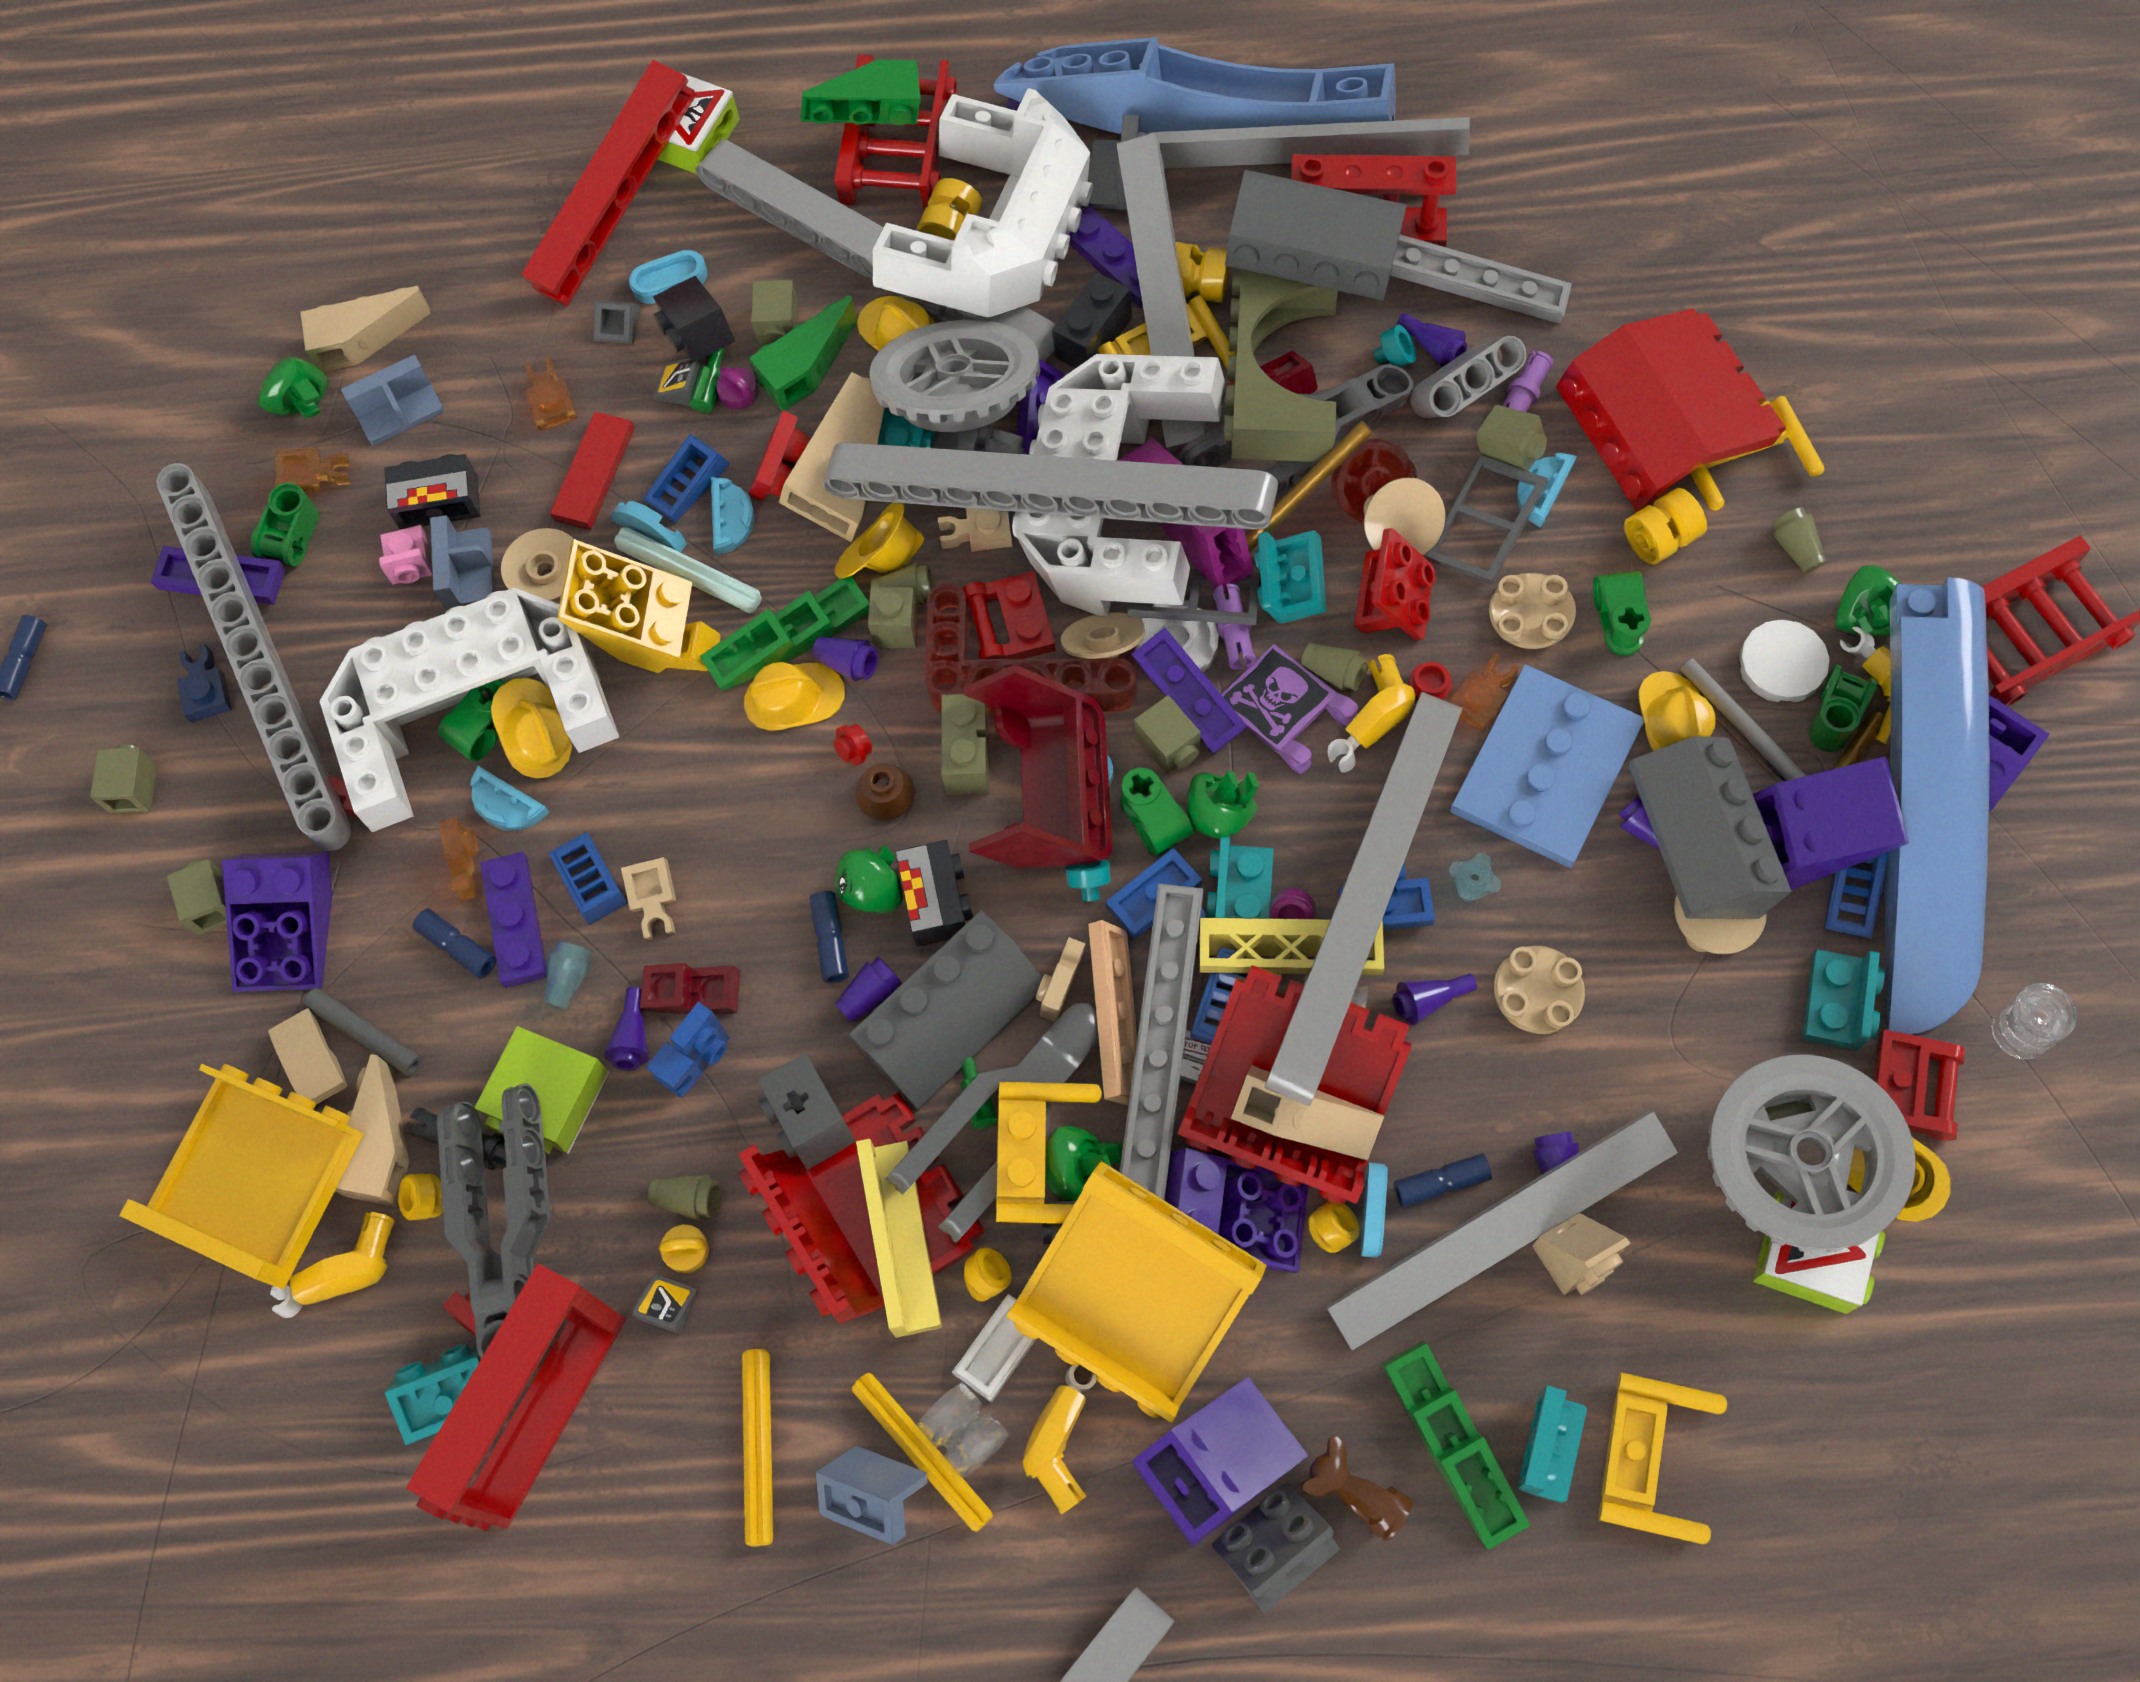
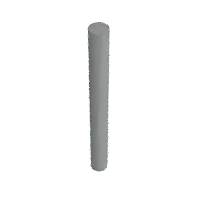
M1693 658L1681 667L1680 671L1787 781L1807 776Z

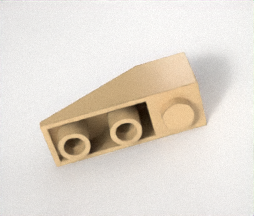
M418 286L399 288L391 292L369 297L363 296L351 301L333 305H322L315 309L301 311L305 351L314 365L323 372L359 365L431 314V311Z
M371 1054L367 1067L362 1068L357 1079L358 1095L353 1110L347 1113L351 1117L348 1126L364 1133V1136L335 1191L344 1197L396 1207L399 1186L402 1179L406 1176L410 1162L392 1067L378 1055Z
M1253 1065L1251 1066L1231 1119L1278 1137L1365 1160L1369 1159L1384 1115L1318 1090L1310 1106L1304 1105L1264 1088L1270 1072Z
M1578 1213L1539 1236L1532 1247L1563 1295L1577 1288L1580 1295H1583L1603 1283L1605 1278L1614 1272L1613 1269L1623 1263L1619 1255L1630 1245V1242L1625 1236Z

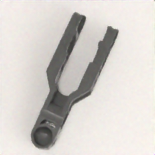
M1387 364L1381 365L1358 378L1350 379L1321 395H1299L1322 401L1336 402L1335 447L1360 421H1363L1369 428H1372L1382 417L1404 406L1411 397L1413 381L1410 375L1402 368ZM1225 423L1195 438L1184 446L1179 454L1183 465L1218 467L1232 460V441H1224ZM1277 460V464L1263 470L1274 476L1278 481L1275 499L1290 491L1318 462Z
M1088 1003L1073 1004L1055 1021L1016 1066L978 1074L890 1172L885 1180L896 1186L895 1189L903 1195L995 1090H999V1082L1065 1083L1099 1043L1096 1007ZM1046 1102V1139L1049 1137L1051 1102ZM997 1158L990 1165V1169L960 1199L961 1202L938 1226L944 1233L950 1235V1239L955 1243L996 1198Z
M528 1083L509 1087L504 1090L502 1095L503 1122L499 1123V1130L501 1133H504L507 1167L503 1168L507 1231L500 1244L501 1254H498L490 1247L482 1130L477 1110L469 1102H460L453 1106L443 1107L437 1116L445 1237L468 1263L470 1300L475 1318L476 1345L480 1358L483 1357L487 1347H489L533 1272V1258L551 1222L541 1105L536 1091Z

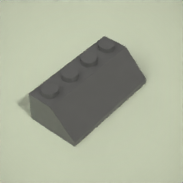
M1245 170L1230 229L1225 266L1384 301L1407 205Z
M1693 736L1634 758L1628 763L1686 919H1759L1792 892L1730 738Z
M981 910L849 1035L857 1051L919 1111L962 1070L966 1058L973 1057L974 1059L1035 1000L1043 978L1014 940Z

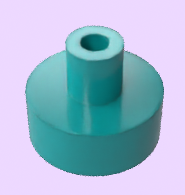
M1396 325L1381 333V347L1373 351L1374 358L1378 364L1381 365L1389 361L1391 365L1403 368L1415 362V346L1404 327Z
M1101 860L1093 864L1069 865L1065 867L1067 885L1072 888H1081L1082 900L1085 902L1099 900V886L1111 882L1110 863L1107 860Z

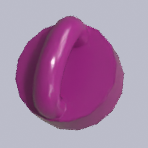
M721 368L719 371L720 377L716 385L721 402L731 409H743L753 404L759 391L754 375L744 368Z
M1295 888L1285 889L1277 893L1273 898L1270 919H1314L1316 911L1315 902L1303 890Z

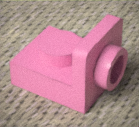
M421 525L380 535L384 556L379 558V563L392 585L412 583L421 577L433 575L426 533Z

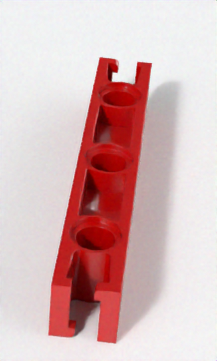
M655 60L651 61L521 273L525 280L532 283L535 291L568 307L697 95L694 89L686 86L688 79L684 74Z

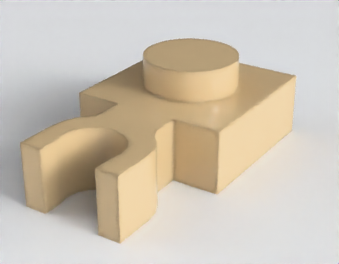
M966 508L967 519H957L952 516L938 518L940 531L948 529L955 531L952 535L940 536L942 549L955 548L962 542L970 541L972 552L1013 547L1008 511Z
M662 857L621 868L630 911L635 913L644 910V918L641 922L644 939H654L652 925L657 920L664 921L667 934H675L674 922L666 914L664 905L677 902L668 860Z
M1069 937L1053 976L1044 974L1035 998L1042 1002L1041 1017L1054 1022L1058 1019L1073 982V977L1083 956L1086 943Z

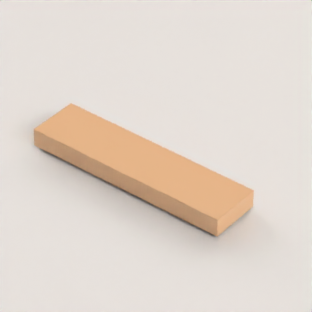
M1100 920L1090 923L1088 926L1104 1099L1129 1106L1137 1046V1028L1128 935L1126 930Z

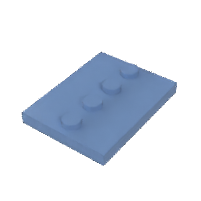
M1525 664L1457 794L1450 812L1572 869L1643 725V717Z

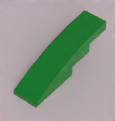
M852 576L839 579L816 596L807 591L776 614L767 609L702 654L700 658L719 688L725 691L755 678L756 674L763 667L771 663H786L813 648L818 637L828 638L837 635L869 614L870 602Z
M1421 1341L1382 1363L1381 1366L1402 1406L1485 1549L1490 1550L1528 1528L1530 1524L1485 1438L1478 1434L1456 1390L1449 1386L1428 1344Z

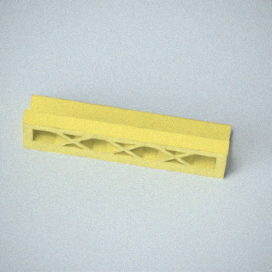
M1200 918V973H1248L1251 965L1275 974H1309L1314 960H1309L1307 957H1316L1330 920ZM1381 921L1368 955L1373 960H1366L1361 975L1384 974L1383 921ZM1220 947L1237 951L1230 958H1209V955H1217ZM1260 956H1278V957H1276L1275 959H1263V958H1261Z
M870 1139L856 1141L889 1330L895 1338L942 1328L916 1182L902 1195L895 1189L896 1186L885 1180L910 1151L908 1142L903 1141L874 1147Z

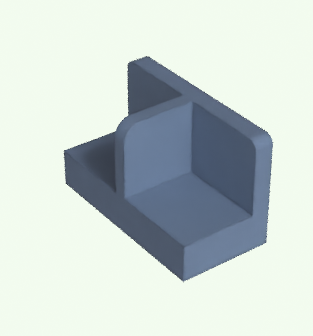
M415 355L341 389L371 445H377L444 412L439 398Z
M447 515L430 518L433 591L445 609L449 610L456 606L472 604L485 599L489 594L495 592L492 534L490 530L485 527L457 532Z
M852 1447L816 1471L820 1516L894 1545L906 1536L903 1500L927 1484V1474L924 1471L864 1448Z

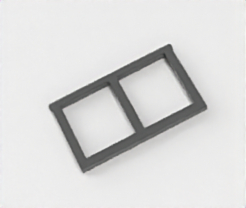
M1480 455L1445 517L1444 529L1438 542L1424 557L1430 562L1493 585L1545 490L1548 478L1494 460L1485 455ZM1483 468L1534 485L1515 523L1463 505ZM1457 515L1509 533L1488 571L1437 552Z
M1204 576L1188 577L1187 585L1191 586L1188 609L1138 606V603L1129 602L1128 617L1256 625L1257 589L1261 586V581L1242 579L1235 584L1238 585L1239 589H1250L1248 613L1197 610L1200 586L1213 587Z

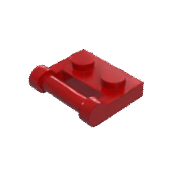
M1034 571L988 583L972 582L962 588L965 604L970 605L981 645L978 654L982 666L994 667L1056 651L1054 638ZM998 600L1010 643L1004 645L997 643L986 602Z
M1884 1029L1878 1034L1873 1081L1895 1102L1904 1116L1910 1131L1926 1134L1928 1137L1937 1140H1956L1958 1124L1953 1121L1958 1068L1959 1065L1964 1064L1965 1048L1953 1043ZM1929 1058L1939 1063L1934 1116L1924 1115Z

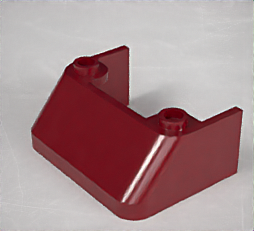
M1012 665L964 687V696L995 708V728L998 735L1007 744L1020 749L1023 823L1012 824L1000 832L969 843V852L1015 868L1086 865L1108 858L1112 852V827L1106 723L1104 713L1098 702L1088 695L1018 665Z

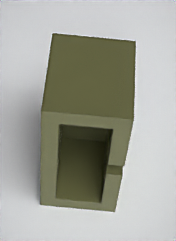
M964 694L942 695V779L946 795L990 794L988 706L964 696Z

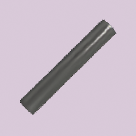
M319 988L312 989L306 995L303 1002L306 1008H309L319 1017L375 1055H378L406 1076H411L419 1068L422 1062L420 1056Z

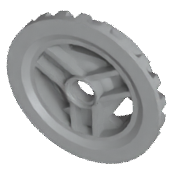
M954 320L923 326L897 337L877 353L869 371L873 395L877 397L878 403L882 407L889 408L890 412L897 416H904L907 421L923 429L939 432H959L983 427L1005 416L1017 401L1026 396V391L1033 389L1036 384V377L1040 374V365L1035 343L1020 330L992 321Z
M1788 1055L1764 1061L1744 1072L1732 1083L1717 1104L1714 1116L1710 1121L1708 1130L1710 1139L1707 1153L1708 1160L1712 1162L1714 1170L1712 1177L1716 1187H1721L1727 1198L1725 1203L1732 1212L1736 1210L1746 1220V1226L1754 1232L1761 1231L1771 1237V1242L1780 1246L1787 1244L1798 1247L1799 1251L1809 1253L1815 1250H1827L1828 1253L1854 1245H1861L1883 1231L1897 1217L1911 1192L1915 1175V1151L1911 1133L1904 1116L1891 1097L1875 1081L1859 1070L1840 1061L1814 1055ZM1789 1102L1810 1104L1812 1109L1810 1112L1772 1121L1769 1120L1765 1110L1768 1107ZM1809 1141L1816 1144L1822 1152V1162L1818 1165H1808L1802 1162L1797 1155L1798 1143ZM1854 1149L1862 1150L1865 1161L1861 1194L1846 1190ZM1759 1170L1796 1205L1790 1209L1776 1201L1761 1187L1753 1174Z

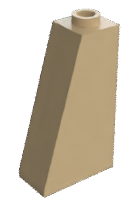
M851 372L785 481L779 499L780 504L851 543L862 520L866 500L839 498L827 492L822 483L836 444L846 442L877 445L885 407H882L878 403L877 397L873 395L870 378L861 377Z

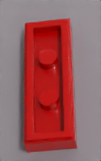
M594 411L551 509L550 515L553 521L588 530L592 529L635 427L632 420Z

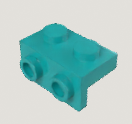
M1315 530L1275 540L1267 531L1259 533V549L1255 550V561L1261 573V586L1257 589V596L1262 610L1267 611L1279 624L1327 612L1321 536Z

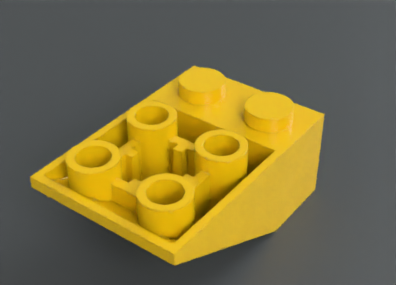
M574 539L571 542L557 619L619 661L659 674L680 658L692 581Z

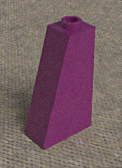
M1153 438L1119 460L1183 465ZM1157 522L1172 541L1181 542L1186 557L1214 589L1222 585L1223 590L1226 591V584H1236L1254 572L1244 529Z

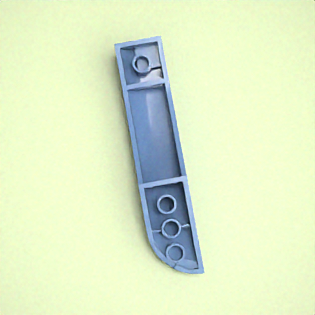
M1158 37L1079 43L1052 48L1036 53V58L1028 60L1024 66L1019 62L1006 69L994 83L995 92L1020 103L1028 88L1036 90L1065 119L1118 134L1122 132L1123 115H1139V132H1146V135L1151 132L1395 121L1396 112L1394 63L1326 69H1277L1235 64L1197 56L1160 45Z
M1947 577L1944 585L1896 584L1889 600L1891 655L1890 772L1909 844L1889 851L1884 874L1886 1030L1914 1036L1924 1034L1943 1025L1964 1007L1977 986L1983 960L1990 780L1985 592L1981 586L1969 580Z

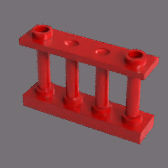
M858 54L855 69L873 62V55ZM941 60L938 80L919 79L920 95L935 96L932 111L919 110L917 124H904L929 127L927 142L870 138L868 131L869 127H875L876 123L862 125L845 123L834 177L839 203L855 205L857 190H863L864 186L920 190L923 210L928 207V201L937 182L941 180V172L938 171L940 160L939 120L951 95H957V78L950 75L949 60ZM870 154L924 158L921 174L865 170L862 163L863 158H869Z
M1292 154L1291 180L1355 194H1383V200L1398 203L1399 194L1423 195L1422 207H1406L1400 235L1446 247L1447 208L1438 207L1440 195H1456V156Z
M2081 535L1982 586L1985 592L1986 618L1988 620L1994 619L2030 666V668L2010 677L1987 647L1988 679L1995 686L1989 695L2007 707L2028 694L2027 689L2108 646L2112 650H2116L2136 636L2133 630L2140 623V609L2118 620L2080 572L2082 569L2080 562L2091 549ZM2055 579L2059 583L2065 582L2102 630L2083 639L2044 590L2047 587L2046 584ZM2020 597L2023 601L2029 600L2066 649L2047 658L2009 610L2011 602Z

